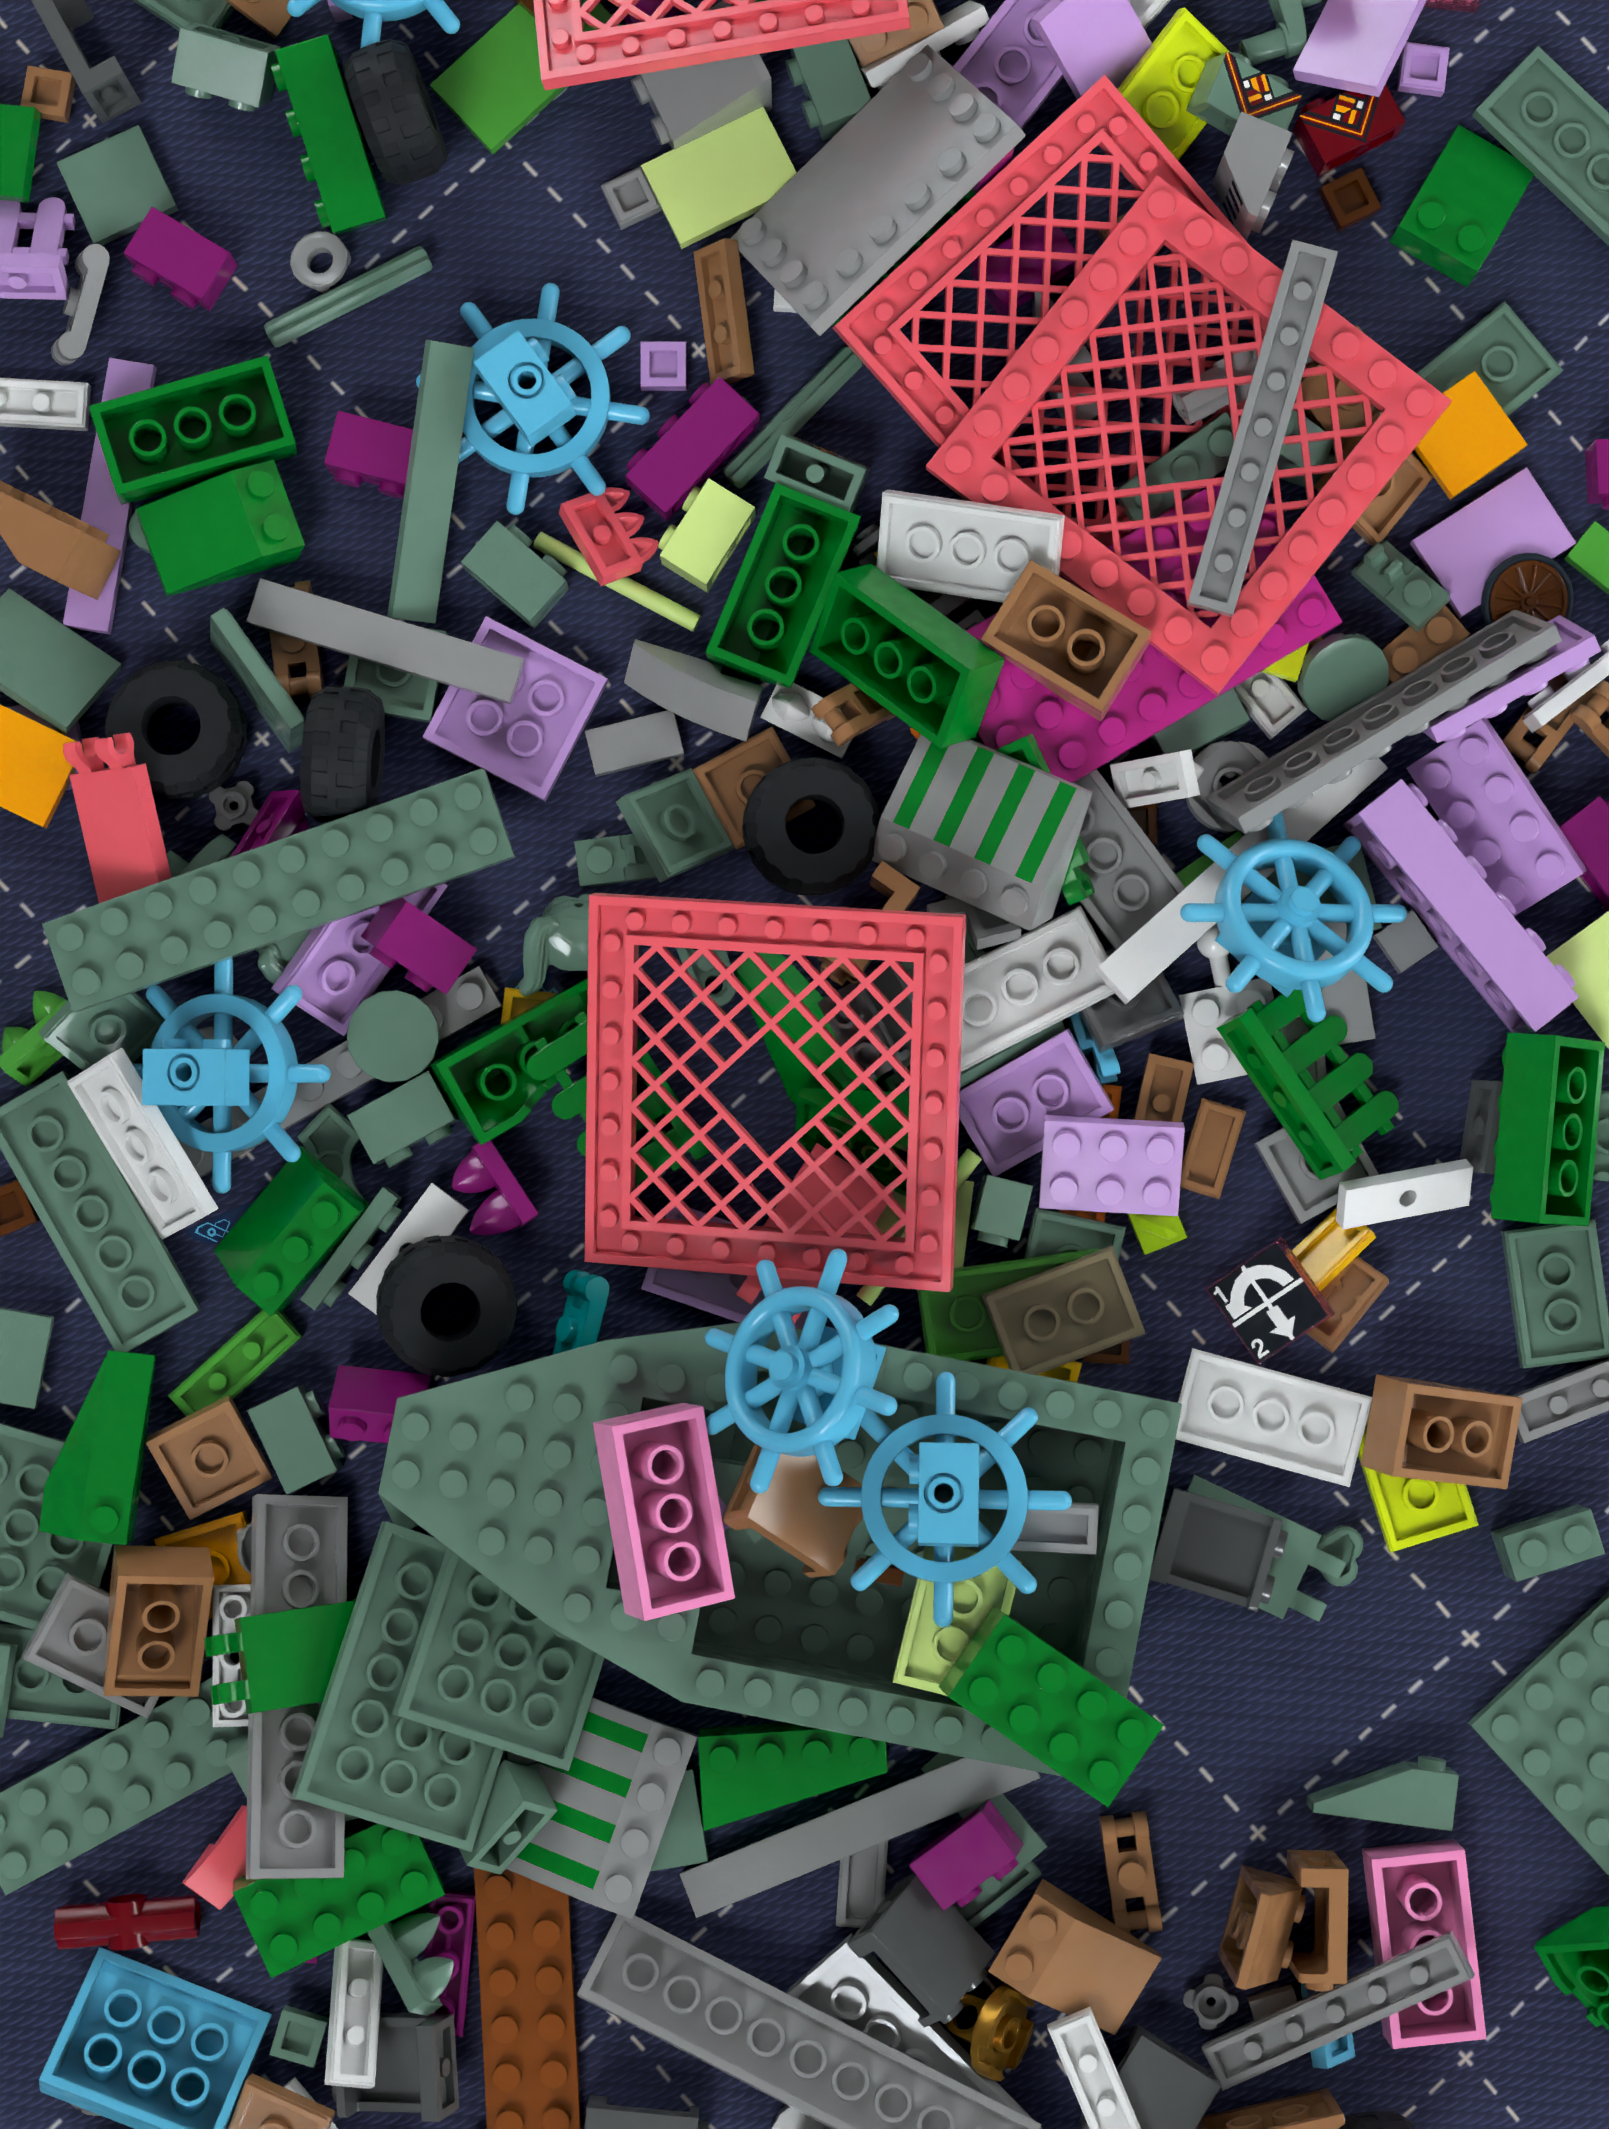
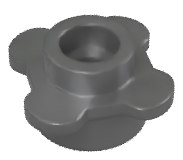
M240 781L235 787L226 789L219 786L210 792L209 800L215 805L217 814L214 823L220 830L228 831L232 826L244 824L250 826L259 811L255 809V803L252 798L254 788L249 782ZM232 802L238 803L236 810H231L230 804Z
M1216 1973L1207 1974L1202 1984L1195 1989H1187L1183 1994L1184 2005L1195 2011L1199 2017V2025L1206 2030L1216 2028L1218 2023L1224 2021L1229 2014H1234L1239 2007L1237 1997L1226 1991L1223 1987L1222 1977ZM1213 1997L1215 2003L1208 2005L1206 2003L1208 1998Z

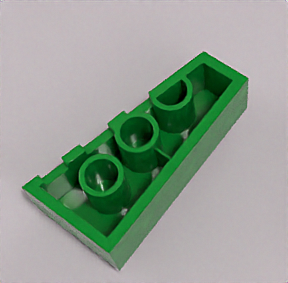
M326 34L275 50L278 63L271 64V69L279 92L287 90L293 108L285 110L293 137L302 135L307 154L301 155L300 160L308 183L316 181L322 199L316 200L314 203L322 228L331 226L333 234L337 236L388 220L369 158L366 157L360 127L350 106L351 98L346 81L337 64L339 59L335 45L329 35Z
M791 1723L699 1728L698 1749L703 1831L887 1773L886 1742Z

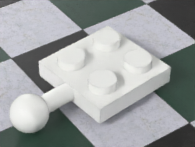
M1217 923L1197 940L1199 951L1210 960L1215 988L1179 995L1181 1008L1184 1012L1183 1018L1192 1062L1194 1063L1197 1085L1248 1075L1217 1030V1027L1229 1018L1246 1011L1249 1005L1259 999L1263 1005L1274 999L1272 986L1262 978L1250 980L1244 989L1238 993H1232L1227 989L1226 980L1231 974L1227 956L1229 951L1215 941L1220 934Z

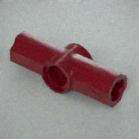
M127 1894L108 1898L102 1903L58 1906L55 1909L53 1924L54 1940L57 1943L58 1949L108 1945L111 1950H129L147 1946L151 1941L198 1938L202 1920L201 1904L198 1900V1894L147 1899L145 1894Z

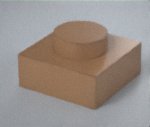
M28 66L20 106L35 107L41 112V119L68 123L76 81L70 72Z

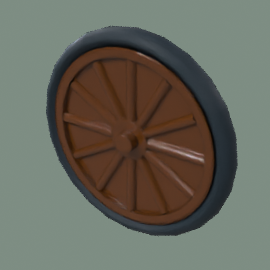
M1538 553L1514 555L1501 562L1491 572L1485 582L1481 596L1483 620L1486 626L1514 609L1547 622L1559 615L1569 620L1574 601L1572 584L1564 569L1548 556Z

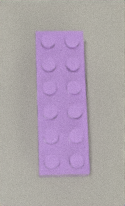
M1400 779L1345 822L1343 826L1351 836L1359 838L1364 852L1411 910L1413 909L1420 921L1511 1033L1530 1034L1537 1032L1579 998L1572 989L1576 985L1574 979L1560 964L1554 966L1545 956L1543 951L1546 949V946L1537 933L1531 928L1524 930L1513 916L1517 911L1512 902L1500 891L1495 894L1484 881L1487 873L1481 864L1471 855L1465 857L1454 844L1458 841V838L1451 827L1442 819L1436 821L1425 808L1428 805V801L1420 789L1413 783L1406 785Z

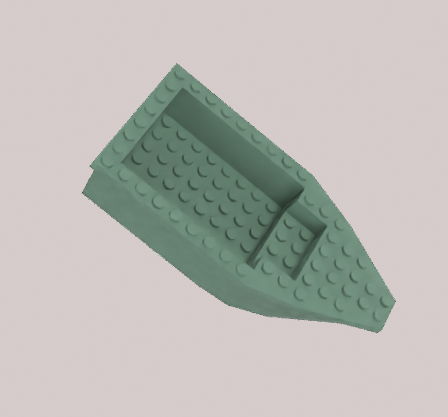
M742 1322L603 1340L397 1398L378 1494L549 1627L685 1703L1061 1776L948 1696L893 1683L892 1679L917 1578L904 1572L901 1587L875 1581L863 1591H857L852 1587L850 1580L853 1575L856 1555L860 1553L872 1556L878 1550L866 1528L864 1518L855 1527L846 1548L847 1557L835 1575L810 1578L802 1573L805 1563L769 1539L763 1537L754 1544L744 1529L734 1530L730 1527L724 1531L735 1599L647 1621L625 1614L593 1422L678 1403L703 1406L706 1418L727 1405L725 1365L728 1353L707 1345L705 1334L709 1329L717 1328L735 1335ZM795 1328L800 1339L803 1329ZM776 1331L765 1346L774 1351L781 1348ZM878 1344L887 1349L873 1389L894 1397L898 1407L896 1412L890 1416L875 1413L892 1431L912 1420L936 1415V1379L942 1372H950L956 1380L955 1415L976 1420L988 1426L996 1433L1007 1425L1023 1408L1031 1407L1036 1410L1038 1414L1036 1424L1011 1447L1022 1466L1027 1489L1066 1491L1070 1494L1072 1502L1098 1504L1096 1554L1011 1550L1010 1553L1017 1560L1021 1561L1022 1565L1036 1579L1037 1587L1031 1594H1024L1016 1587L1009 1617L1127 1698L1182 1404ZM761 1366L758 1367L757 1385L770 1378L768 1369ZM780 1395L761 1406L770 1422ZM792 1419L788 1433L800 1431L806 1428V1425ZM733 1423L716 1435H708L712 1458L747 1462L755 1444L742 1433L736 1423ZM861 1426L855 1440L844 1438L834 1448L841 1470L862 1484L867 1465L879 1444ZM936 1437L927 1438L919 1442L936 1443ZM955 1437V1443H972L968 1440ZM919 1442L909 1447L914 1454H919ZM895 1461L890 1466L883 1483V1488H919L917 1484H909V1475ZM997 1463L979 1478V1489L1007 1490L1004 1476ZM882 1507L885 1522L892 1535H894L908 1521L909 1508ZM979 1509V1521L995 1537L999 1532L1000 1509ZM917 1539L907 1550L922 1558L925 1546H919ZM966 1547L981 1551L978 1547Z

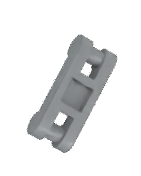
M100 244L88 245L75 260V269L80 275L77 289L70 287L68 298L64 303L63 314L69 316L66 331L51 347L52 358L60 365L67 366L74 363L83 355L87 346L110 261L108 251Z

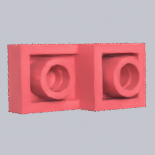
M242 1805L215 1844L209 1843L182 1882V1884L218 1910H221L234 1896V1880L246 1875L247 1806Z

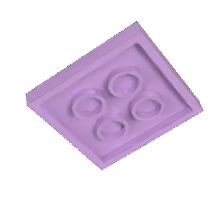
M486 616L472 643L521 657L525 661L512 703L508 704L449 686L423 735V739L480 769L484 768L486 772L546 802L609 681L604 676Z

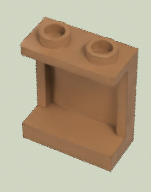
M884 861L879 864L871 876L870 886L889 898L882 910L907 911L918 896L920 887ZM817 956V959L822 962L820 971L823 972L837 958ZM852 959L863 972L872 961ZM843 963L828 976V978L840 986L846 980L850 983L858 980Z
M754 1444L724 1512L722 1522L734 1530L752 1528L805 1563L802 1573L810 1578L835 1575L847 1557L846 1548L852 1533L863 1518L862 1507L823 1506L818 1501V1493L824 1487H862V1484L842 1471V1482L837 1486H829L823 1480L816 1455L795 1457L780 1454L768 1490L761 1494L755 1493L750 1487V1480L762 1447Z
M1287 1850V1869L1300 1887L1314 1888L1313 1951L1310 1953L1293 1952L1289 1968L1299 1983H1305L1306 1989L1331 1991L1334 1989V1984H1347L1349 1869L1333 1850Z

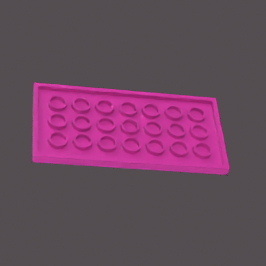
M1221 486L1213 487L1215 506L1217 503ZM1206 489L1182 502L1183 515L1209 512ZM1267 497V500H1266L1265 505H1266V504H1271V502H1270V500L1268 499V497ZM1175 507L1159 517L1176 516ZM1275 512L1263 513L1255 539L1278 536ZM1210 520L1184 523L1187 547L1204 545L1210 527ZM1177 524L1151 527L1154 551L1180 548ZM1139 528L1120 539L1121 555L1147 552L1144 528ZM1112 544V545L1108 546L1107 548L1110 549V550L1114 553L1113 544ZM1277 545L1254 547L1256 570H1258ZM1202 554L1188 555L1191 579H1195ZM1181 556L1155 559L1158 583L1183 580ZM1148 560L1128 562L1131 567L1150 581ZM1062 575L1059 576V577H1061L1062 579L1066 580L1067 582L1071 583L1070 581H1068V580H1067L1065 577H1063ZM1314 575L1218 696L1149 644L1101 722L1065 701L1005 659L977 736L984 746L996 750L1033 733L1051 774L1075 783L1336 628L1343 621ZM1243 581L1241 590L1248 581ZM1185 589L1164 591L1187 609ZM1194 607L1195 612L1206 611L1204 609ZM996 614L970 628L967 632L981 641L982 636ZM1219 617L1200 620L1211 628Z

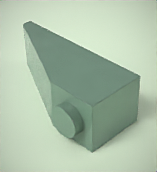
M1418 1756V1763L1403 1761L1308 1794L1306 1805L1313 1813L1452 1831L1459 1775L1450 1767H1446V1760Z

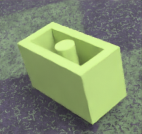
M709 478L702 489L698 486L692 489L682 507L687 512L678 527L671 524L658 544V548L663 550L660 554L661 564L707 593L756 518V511L753 505Z

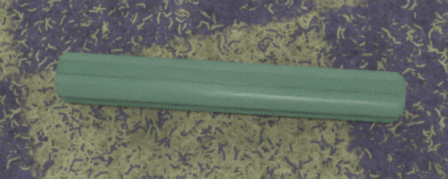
M417 246L272 319L264 325L266 334L275 347H280L431 271L432 263L425 249L422 246Z
M843 347L723 468L724 476L733 486L742 488L772 458L780 435L790 434L794 436L862 367V361L849 347Z

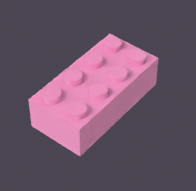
M678 1403L593 1422L625 1614L647 1621L735 1599L703 1406Z
M1454 1839L1363 1848L1362 1855L1375 1965L1453 1931L1475 1973L1474 1977L1466 1982L1381 2019L1383 2036L1392 2049L1487 2039L1465 1849Z

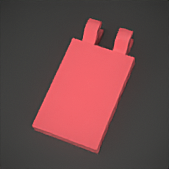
M130 732L115 734L113 738L81 739L82 745L80 741L65 743L63 745L65 759L78 771V773L70 774L69 776L98 902L102 903L172 878L146 763L136 764L134 740ZM103 761L109 766V768H104Z
M816 1143L810 1154L817 1159L827 1149ZM834 1153L821 1164L837 1184H840L855 1170L851 1164ZM804 1162L795 1178L809 1166L806 1162ZM814 1171L797 1186L814 1205L831 1192L829 1187ZM861 1175L843 1189L860 1209L877 1195ZM791 1193L786 1195L775 1207L777 1212L790 1226L807 1213V1210ZM837 1196L820 1210L836 1230L854 1216ZM884 1200L880 1201L866 1214L874 1224L887 1206ZM770 1217L764 1224V1227L779 1228ZM813 1217L800 1228L802 1230L825 1231ZM858 1221L845 1233L868 1235L869 1231ZM747 1276L736 1293L738 1297L751 1305L762 1289L758 1276ZM779 1278L781 1285L785 1288L796 1286L817 1288L819 1281ZM801 1313L792 1316L794 1324L796 1323Z

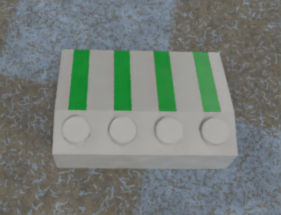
M920 734L881 815L876 831L872 861L879 864L884 861L903 875L1031 931L1053 917L1093 792L969 739L940 749Z
M592 1697L569 1771L544 1763H540L538 1769L558 1811L506 1869L591 1905L633 1919L698 1735Z

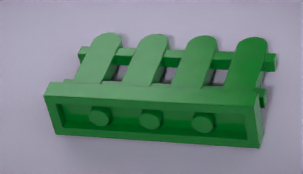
M1294 989L1288 998L1280 993L1266 1005H1263L1259 999L1249 1005L1246 1011L1229 1018L1218 1026L1217 1030L1319 1180L1342 1173L1356 1162L1355 1158L1363 1153L1359 1144L1376 1130L1380 1135H1383L1394 1128L1390 1119L1397 1114L1399 1109L1396 1096L1389 1091H1382L1374 1095L1370 1092L1364 1081L1373 1072L1371 1059L1363 1053H1356L1349 1057L1345 1055L1338 1043L1346 1037L1347 1025L1340 1016L1330 1015L1320 1022L1309 1020L1302 990ZM1300 1015L1308 1030L1292 1043H1289L1281 1029ZM1326 1054L1334 1068L1315 1082L1307 1067ZM1352 1092L1360 1106L1341 1120L1332 1106Z
M582 1011L574 1016L578 1023L577 1026L549 1044L544 1036L534 1042L538 1051L529 1056L526 1068L528 1074L535 1080L543 1081L555 1075L563 1089L554 1095L551 1102L552 1110L557 1117L570 1119L580 1114L586 1123L587 1074L573 1082L564 1069L587 1054V1015ZM637 1037L638 1052L643 1047V1044ZM648 1052L639 1059L656 1078L662 1075ZM642 1077L647 1087H649L648 1082ZM665 1080L662 1085L680 1103ZM656 1091L652 1092L639 1104L641 1109L656 1125L657 1123L654 1119L664 1113L667 1115L672 1111ZM676 1115L670 1121L673 1127L665 1131L664 1134L680 1149L695 1134ZM636 1117V1131H637V1130H639L640 1128H642L644 1125H643V1124L641 1123V1121ZM586 1129L580 1132L576 1141L579 1152L585 1157ZM652 1137L653 1140L645 1144L638 1152L657 1170L671 1157V1154L655 1137ZM698 1140L684 1154L690 1152L695 1161H697L710 1151ZM675 1161L670 1167L673 1171H676L681 1165ZM637 1163L635 1189L640 1185L639 1183L648 1178V1175Z

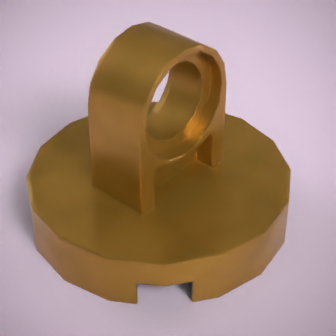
M1007 1983L996 1988L987 2000L970 1994H964L961 1998V2001L964 2003L963 2008L975 2006L978 2013L977 2021L969 2029L962 2030L958 2028V2014L945 2024L950 2032L971 2044V2065L975 2072L996 2081L1005 2079L1002 2071L1006 2067L1014 2070L1019 2065L1028 2047L1034 2025L1033 2021L1026 2019L1027 2006L1035 2007L1034 2000L1028 1998Z

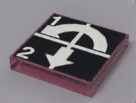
M1282 1237L1206 1288L1210 1297L1258 1365L1335 1314Z

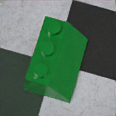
M303 1146L299 1147L301 1150L300 1158L295 1162H287L214 1249L215 1254L235 1286L269 1316L279 1313L290 1304L348 1235L370 1205Z

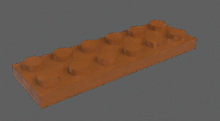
M474 1868L487 2129H582L570 1895L508 1869H505L500 1875Z

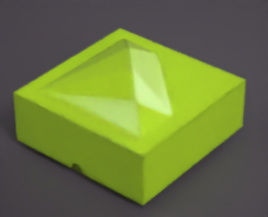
M1127 1213L1143 1255L1187 1238L1179 1216Z

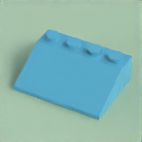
M99 1947L39 2078L40 2092L134 2129H227L272 2014Z

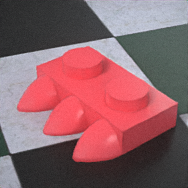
M607 487L605 492L599 496L588 493L561 503L559 509L560 517L600 586L640 572L643 563L655 554L659 544L657 540L646 537L630 539L641 528L645 518L643 515L632 512L615 514L625 505L630 495L628 490L622 488Z

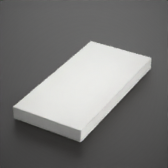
M887 489L882 492L877 568L905 588L1004 603L1030 560L1059 576L1065 515Z
M1081 906L1022 935L1020 939L1008 942L964 965L961 1071L1115 994L1094 970L1108 956Z
M123 1048L107 1055L67 1081L70 1089L162 1240L219 1209L158 1106L142 1105V1079Z
M1192 1348L1178 1400L1182 1404L1176 1440L1350 1487L1372 1397Z

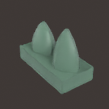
M419 1913L407 1916L394 1924L388 1922L367 1932L408 2011L429 2016L443 2006L438 1996L446 1988L454 1966L452 1959L444 1957L425 1958L421 1961L417 1958L435 1934L440 1920L438 1914Z

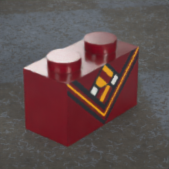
M1386 84L1379 97L1340 89L1341 94L1326 102L1324 97L1308 103L1300 110L1301 115L1295 124L1293 132L1318 178L1398 137L1406 121Z

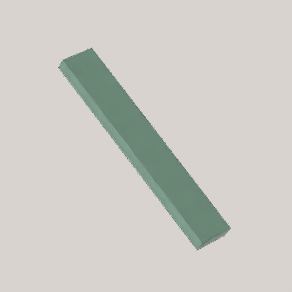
M432 340L425 341L387 614L391 618L436 623L474 355L473 347Z

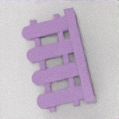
M56 197L44 199L39 204L37 213H22L20 202L0 200V298L67 300L70 286L64 265H68L70 256L68 249L62 247L65 231L74 230L76 221L74 214L67 213L63 200ZM20 229H34L31 247H17Z

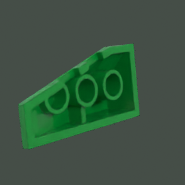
M758 953L773 970L787 959L783 954ZM750 957L734 971L735 976L749 992L753 991L767 978ZM792 964L779 975L796 995L810 984ZM770 983L755 997L772 1017L790 1002L773 983ZM814 989L802 1002L820 1021L824 1015L817 1002L824 998ZM748 1004L760 1030L766 1023ZM795 1007L778 1022L795 1042L812 1028V1025ZM829 1023L825 1024L824 1026L836 1038ZM772 1029L763 1036V1040L788 1097L795 1105L797 1103V1094L801 1088L825 1089ZM818 1032L800 1047L818 1067L835 1053ZM841 1057L823 1072L840 1090H844L858 1077ZM881 1075V1076L875 1078L874 1081L876 1082V1081H877L878 1079H880L883 1075ZM861 1083L854 1090L866 1091L869 1088Z
M588 977L465 1042L429 1064V1069L448 1103L479 1145H483L521 1123L540 1098L557 1083L558 1080L555 1075L543 1081L533 1079L527 1072L526 1063L529 1056L538 1051L534 1045L536 1040L544 1036L549 1044L578 1025L574 1018L575 1015L582 1011L587 1015Z
M108 1351L45 1483L39 1531L80 1541L127 1545L134 1540L156 1355Z
M1609 1906L1593 1907L1538 1940L1534 1948L1555 1985L1565 1995L1573 1993L1588 2009L1585 2017L1595 2027L1603 2025L1609 2031Z

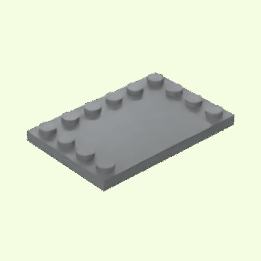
M927 44L752 218L745 221L730 239L737 240L739 252L807 324L821 336L1026 135L1016 122Z

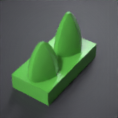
M34 991L33 1015L36 1025L28 1030L23 1027H4L1 1041L2 1055L0 1056V1067L6 1074L25 1087L30 1086L64 1056L38 1033L67 1002L66 999L55 993Z

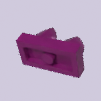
M271 791L231 857L310 829L304 814L305 810H303L301 791Z
M491 1140L483 1145L478 1143L474 1145L470 1153L457 1167L453 1177L452 1188L464 1193H477L494 1188L495 1192L486 1198L476 1211L469 1229L471 1234L494 1235L504 1233L517 1226L521 1228L534 1220L539 1213Z

